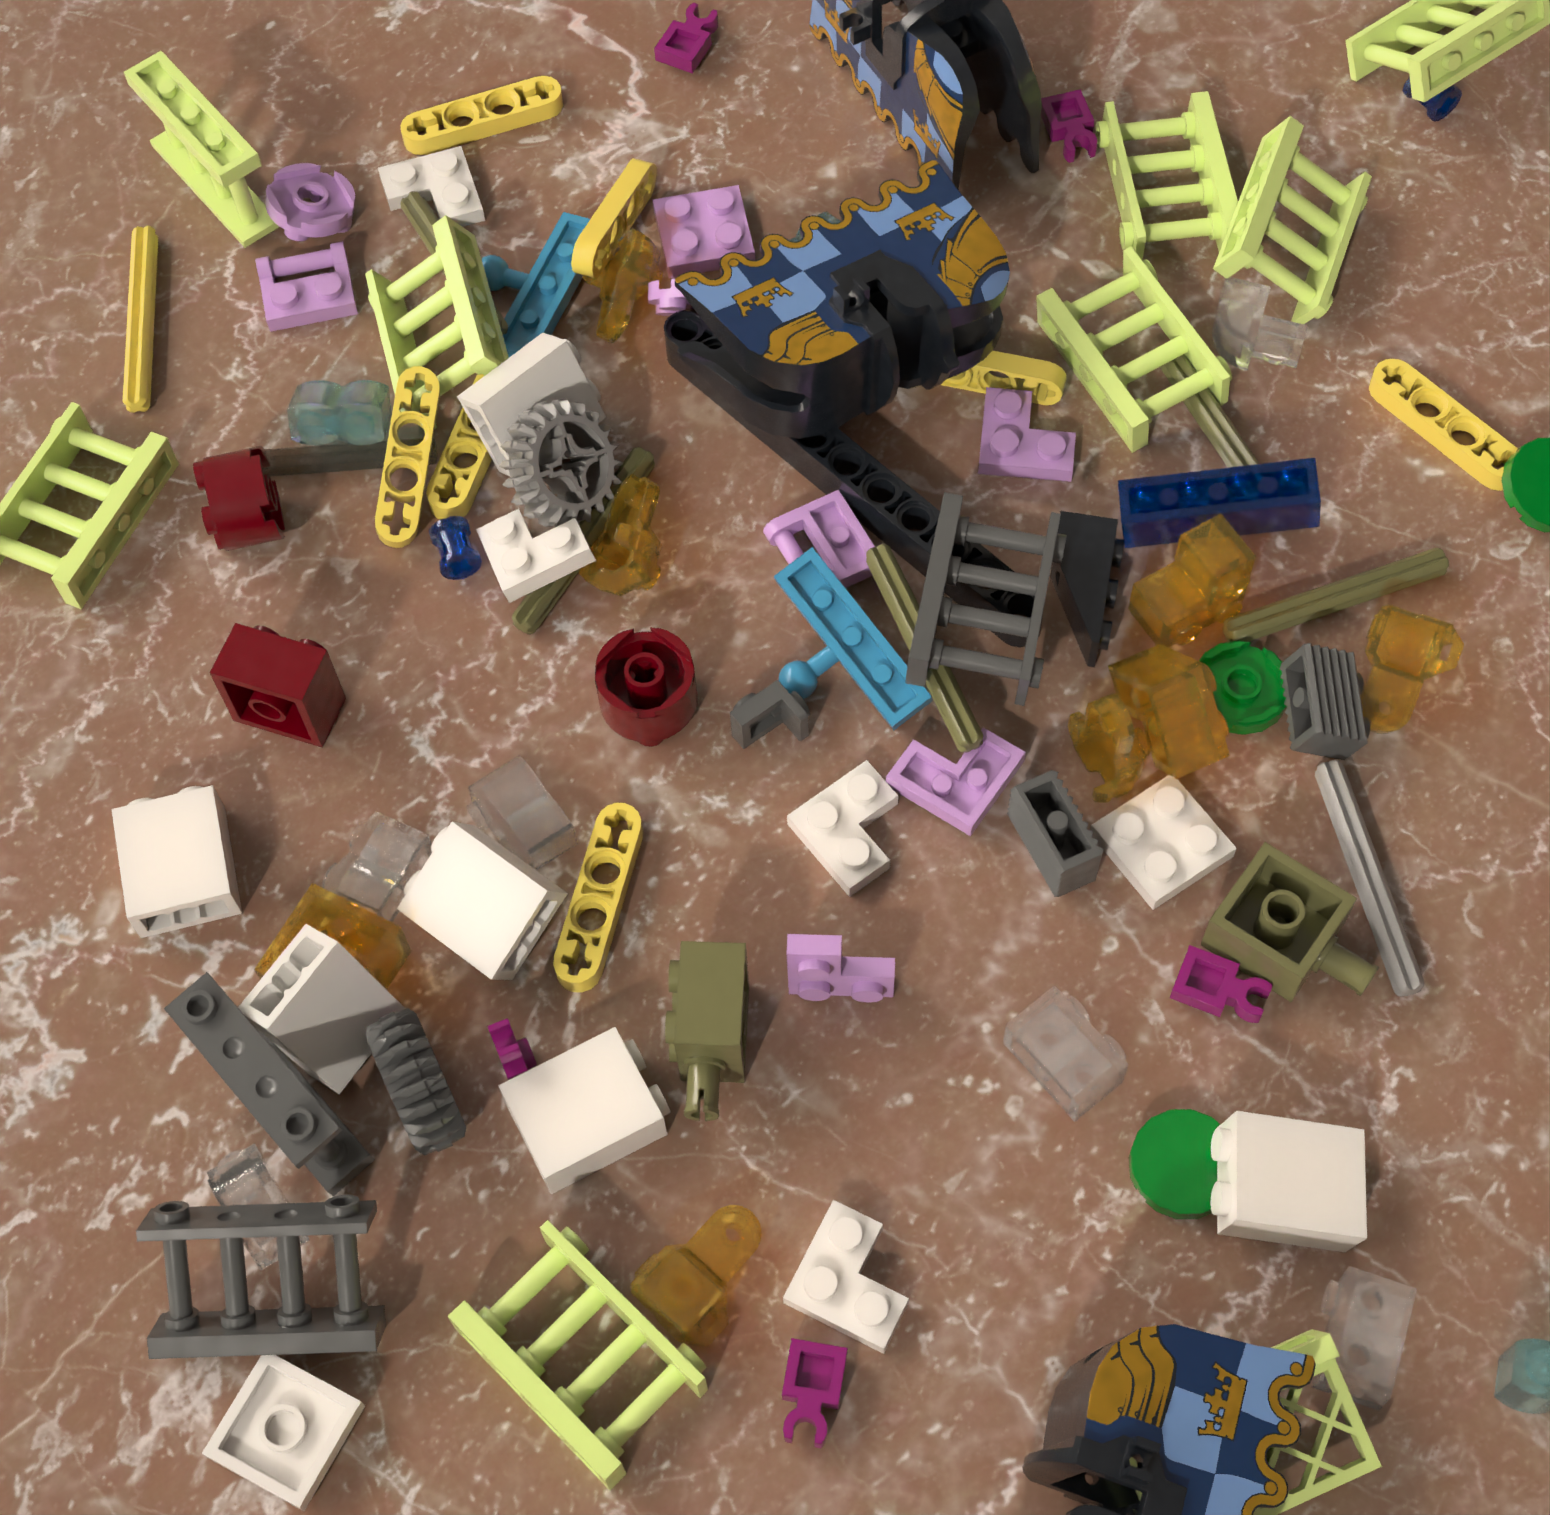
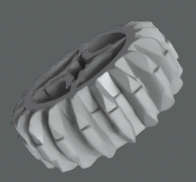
M564 399L553 400L551 403L546 401L535 404L532 410L523 411L518 415L520 423L512 424L507 429L513 440L505 441L500 447L509 454V460L502 461L498 466L509 470L510 478L502 485L507 488H515L516 493L511 503L516 505L525 504L523 516L530 519L538 518V524L545 527H557L573 518H576L578 523L582 520L591 522V507H595L599 513L605 511L602 498L605 497L607 500L614 498L610 485L622 483L614 475V469L619 468L623 462L614 459L613 451L616 450L620 443L615 441L609 442L607 438L612 426L606 424L598 425L600 413L594 411L586 412L585 404L579 402L569 403L568 400L565 401ZM570 458L569 462L562 464V459ZM559 465L562 466V469L553 471L554 467ZM544 481L549 485L551 491L547 488Z

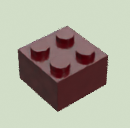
M235 623L209 672L233 721L322 748L346 700L328 651L322 645L309 639L296 641L282 637L274 630L261 625L252 628Z

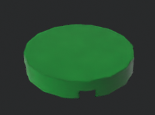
M1536 438L1518 448L1505 463L1501 481L1504 498L1510 508L1515 507L1517 512L1522 515L1519 519L1528 527L1545 533L1550 532V438Z
M1237 640L1220 643L1203 654L1194 669L1190 693L1196 710L1206 722L1224 732L1246 735L1262 732L1279 721L1287 709V706L1284 705L1286 697L1283 696L1285 689L1282 687L1284 680L1281 679L1283 671L1279 670L1282 661L1269 649L1263 647L1261 650L1250 646L1251 642Z
M1192 1109L1168 1110L1151 1117L1137 1132L1128 1157L1130 1179L1135 1189L1137 1190L1138 1188L1140 1194L1146 1199L1145 1202L1156 1212L1174 1219H1200L1212 1213L1210 1201L1213 1186L1217 1182V1161H1214L1211 1157V1140L1215 1129L1221 1125L1213 1117Z

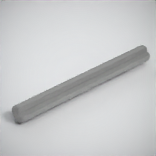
M1339 760L1323 762L1317 766L1315 778L1394 993L1399 997L1416 994L1421 991L1425 982L1344 765Z

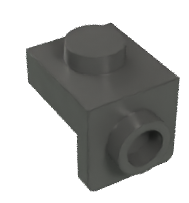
M776 680L759 693H750L737 702L730 712L732 737L745 749L781 723H784L799 741H802L809 736L808 716H810V710L804 699L796 691L789 693Z

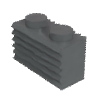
M1311 643L1303 644L1281 663L1279 669L1283 671L1281 679L1284 680L1282 687L1285 689L1283 696L1286 697L1284 705L1287 706L1285 713L1288 715L1286 722L1289 723L1287 731L1291 733L1289 740L1292 742L1290 749L1302 753L1346 760L1368 743L1367 739L1370 734V722L1363 714L1361 700L1364 681L1362 675L1357 673L1354 652L1346 653L1345 650L1337 651V648L1329 649L1328 646L1320 647V645L1312 646Z
M1051 770L1018 784L1010 790L1011 798L1009 799V808H1007L1009 812H1007V815L1054 897H1060L1096 880L1104 848L1098 847V839L1092 838L1093 831L1087 829L1088 822L1082 821L1083 814L1077 812L1078 805L1072 804L1073 797L1068 796V789L1062 787L1064 780L1057 779L1059 772Z

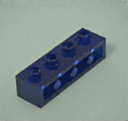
M1316 458L1118 480L1125 548L1320 527L1321 499Z

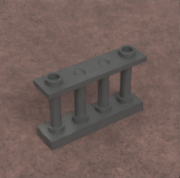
M944 492L910 648L905 683L925 687L929 668L938 670L939 665L1019 680L1015 704L1024 706L1028 688H1039L1044 659L1035 657L1051 565L1052 562L1061 564L1067 535L1057 533L1061 514L1051 512L1046 536L969 522L970 517L961 515L963 496ZM965 541L1042 555L1039 575L1033 576L961 562V557L952 556L955 544L964 546ZM957 582L1034 596L1031 618L952 603L953 598L944 597L946 585L956 586ZM948 623L1026 637L1023 660L943 645L944 640L935 638L937 627L947 628Z
M208 972L164 1008L295 1167L299 1169L305 1165L330 1195L334 1197L375 1160L284 1052L253 1026Z
M339 1195L329 1198L325 1202L189 1207V1204L184 1201H170L151 1208L136 1230L137 1242L163 1241L169 1311L160 1315L147 1337L149 1359L377 1351L386 1328L385 1305L368 1306L367 1303L362 1302L356 1234L368 1233L377 1212L376 1200L359 1201L357 1196ZM333 1235L339 1301L337 1306L311 1308L309 1304L305 1303L300 1236ZM276 1237L282 1307L279 1309L255 1310L253 1306L249 1305L243 1238ZM186 1240H220L226 1309L223 1311L199 1312L197 1308L192 1306Z

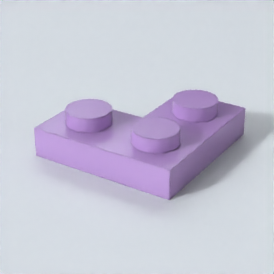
M986 387L978 474L1071 482L1076 433L1029 429L1032 391Z
M984 727L981 729L983 733L982 746L964 753L957 764L913 739L887 774L886 782L895 792L971 836L1024 763L1026 752Z
M787 934L789 994H798L802 999L810 1001L826 1000L830 995L851 996L856 1001L866 1003L880 1001L883 997H894L895 958L842 956V935Z

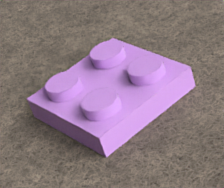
M739 185L653 199L654 214L668 278H674L689 271L704 273L720 270L719 262L721 257L731 252L741 253L748 259L755 260V250Z

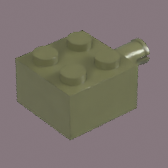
M1266 842L1261 846L1209 920L1201 942V946L1215 955L1239 963L1238 969L1248 976L1268 981L1273 986L1271 990L1289 1002L1293 1001L1312 971L1317 973L1319 970H1322L1361 996L1379 969L1377 965H1372L1337 943L1339 940L1337 935L1346 923L1357 898Z
M681 941L680 960H670L668 983L669 992H672V1011L666 1012L665 1043L669 1044V1062L678 1063L681 1081H687L684 1116L691 1120L700 1121L701 1099H704L703 1112H705V1121H712L719 1118L720 1082L745 1083L750 987L746 943Z

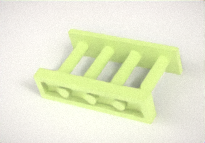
M1411 0L1345 40L1351 80L1358 81L1382 65L1409 73L1412 99L1426 102L1549 25L1550 0ZM1476 7L1485 9V11L1477 16L1468 14V12ZM1445 26L1454 29L1446 35L1436 33ZM1413 46L1423 48L1414 55L1404 53Z
M159 51L124 71L128 85L160 118L166 131L150 140L152 147L243 247L246 248L279 228L268 215L266 205L248 187L245 179L247 174L262 166L258 153L162 51Z
M1209 92L1191 93L1188 112H1183L1181 117L1121 124L1118 122L1114 101L1105 102L1103 119L1096 122L1095 134L1098 148L1105 149L1122 220L1119 227L1122 249L1132 247L1141 260H1143L1145 243L1209 236L1210 240H1216L1218 251H1220L1238 200ZM1182 135L1184 139H1189L1191 144L1190 150L1127 157L1123 141ZM1191 168L1192 172H1198L1200 178L1198 184L1135 190L1131 174ZM1200 202L1201 206L1207 205L1209 212L1207 218L1143 224L1140 208Z
M1289 116L1262 137L1213 269L1226 279L1243 267L1246 269L1252 267L1298 300L1290 324L1295 328H1299L1313 318H1321L1333 303L1334 298L1331 294L1358 215L1367 204L1368 197L1366 192L1372 176L1364 172L1346 186L1337 181L1299 152L1300 147L1297 144L1304 125L1292 116ZM1288 168L1333 200L1329 215L1287 185L1288 179L1285 176ZM1276 201L1322 233L1317 248L1275 218L1276 212L1273 209ZM1264 234L1310 266L1305 281L1263 252L1264 247L1261 245Z
M446 215L432 225L437 241L436 252L395 282L389 281L372 269L365 273L370 292L368 299L375 312L394 393H396L398 379L406 369L413 366L423 367L462 339L466 349L464 351V358L437 376L440 396L474 373L485 376L509 358L475 235ZM444 269L447 279L445 280V287L410 312H407L404 297ZM453 304L456 312L454 322L419 347H416L413 332ZM416 380L414 387H406V389L412 391L413 402L411 411L420 413L422 394L425 392L431 393V391L425 389L424 381ZM401 408V412L408 411L404 408ZM429 412L422 413L425 416H429Z
M1132 247L1123 250V276L1072 303L1068 300L1062 302L1053 288L1036 296L1038 324L1132 453L1148 445L1149 424L1152 422L1153 416L1206 388L1210 390L1220 406L1228 402L1232 373L1227 362L1221 356L1215 357L1160 285L1152 264L1147 259L1141 260ZM1132 291L1146 307L1096 335L1091 332L1086 334L1079 325V319ZM1158 323L1170 339V341L1119 368L1116 365L1110 367L1103 357V351ZM1185 354L1197 372L1144 401L1140 398L1134 400L1127 390L1128 383Z
M71 402L63 415L54 421L50 433L0 502V564L5 557L53 575L51 579L64 602L82 609L179 463L167 437L150 432L140 447L136 449L92 433L93 431L80 405ZM81 448L127 466L118 481L113 484L105 483L68 468ZM56 484L103 501L94 516L87 521L43 504ZM31 520L78 538L68 554L62 558L17 541Z
M547 1220L539 1228L546 1244L551 1250L490 1309L484 1306L479 1312H476L464 1300L448 1315V1318L458 1333L588 1469L611 1490L626 1475L622 1463L618 1460L624 1453L622 1446L683 1383L701 1398L708 1391L706 1379L701 1374L707 1367L699 1356L685 1343H682L676 1349L584 1257L589 1252V1249L575 1232L567 1226L559 1232ZM568 1265L589 1288L527 1349L522 1345L514 1352L501 1338L507 1332L504 1326ZM606 1303L628 1327L566 1389L560 1386L553 1392L539 1378L546 1371L543 1365ZM646 1343L668 1367L606 1430L600 1426L593 1434L578 1418L585 1411L582 1405Z

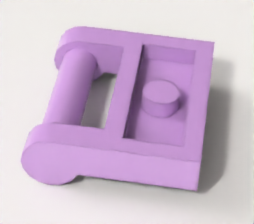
M343 241L330 244V249L270 260L269 256L255 259L266 322L270 332L358 314L347 253ZM335 267L334 272L279 283L275 282V278Z
M839 490L776 517L764 527L763 532L769 543L779 548L788 564L804 554L793 537L794 533L804 530L822 560L845 588L873 576L866 563V552L875 546Z

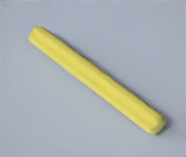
M148 225L144 228L135 227L132 231L123 403L126 405V409L132 413L137 411L146 412L151 402L158 236L155 234V229Z

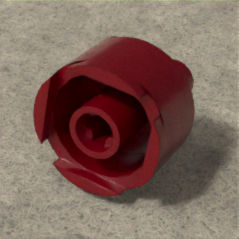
M262 446L205 457L203 461L193 463L197 486L200 491H206L209 506L201 508L204 526L208 535L214 534L219 550L231 551L281 540L285 537L281 531L285 530V524L276 481H271L269 474L263 473V468L271 467Z
M650 627L651 632L634 633V629L618 633L607 641L597 656L595 684L603 718L612 730L624 738L637 741L644 746L653 747L662 743L664 739L680 732L692 719L698 704L695 669L689 648L675 634L661 628Z

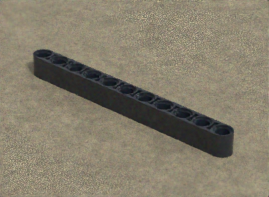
M680 311L670 315L664 324L668 363L823 493L828 495L839 490L858 521L926 577L940 511L838 428L822 435L798 439L774 436L749 424L708 382L677 356L678 348L685 343L697 341L702 342L710 349H718L722 346L720 340L696 313ZM880 500H881V501H886V502H884V503H878V502H875V501H880ZM916 528L921 529V531H911L909 529ZM965 541L964 546L956 544L954 546L952 556L961 557V562L1014 572L981 544ZM957 582L956 586L946 585L945 594L953 598L959 605L1013 615L1023 614L1031 618L1034 596L994 588L982 589L977 587L978 585ZM991 631L1010 646L1021 648L1026 645V637Z

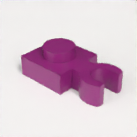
M690 4L686 9V22L682 23L673 20L655 46V60L693 74L712 46L711 34L718 28L717 10L713 9L706 18H699L698 4Z
M1081 89L1041 98V118L1052 142L1064 139L1063 156L1065 160L1069 163L1074 162L1075 147H1083L1088 151L1090 158L1095 157L1097 149V137L1093 133L1095 120Z
M1189 945L1170 998L1217 1017L1221 1016L1226 1004L1234 1007L1236 1014L1241 1019L1250 1023H1259L1264 1009L1251 1005L1247 1000V996L1254 994L1267 999L1273 986L1262 978L1253 977L1246 980L1236 978L1239 963Z
M508 1018L487 1026L508 1080L537 1066L527 1038L524 1037L516 1041Z
M791 1338L782 1389V1400L796 1402L797 1407L785 1418L783 1424L785 1442L792 1443L796 1426L802 1422H808L816 1428L815 1448L821 1449L827 1439V1423L821 1414L822 1407L839 1409L848 1348Z

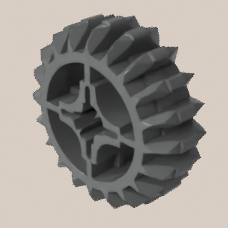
M409 1008L397 1013L393 1011L380 1017L379 1021L367 1026L366 1038L370 1050L415 1150L423 1155L436 1150L440 1152L453 1146L454 1142L465 1137L466 1125L417 1014Z

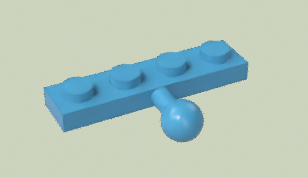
M563 212L529 274L510 269L507 262L499 256L487 255L481 258L490 291H498L505 286L520 290L504 318L508 324L507 334L503 335L509 357L541 333L552 335L583 275L572 271L571 261L575 243L589 222V218Z
M813 547L773 576L776 583L826 645V647L806 662L800 660L792 661L781 669L778 681L789 693L796 691L803 699L809 697L817 687L818 677L837 662H840L893 731L933 701L932 696L925 687L905 683L906 663Z

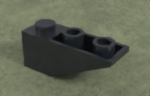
M1060 511L1061 516L1057 533L1065 534L1067 537L1061 564L1052 562L1050 578L1087 666L1095 667L1098 649L1108 650L1112 621L1103 620L1105 608L1114 609L1119 580L1109 579L1111 567L1120 568L1125 540L1116 538L1118 519Z

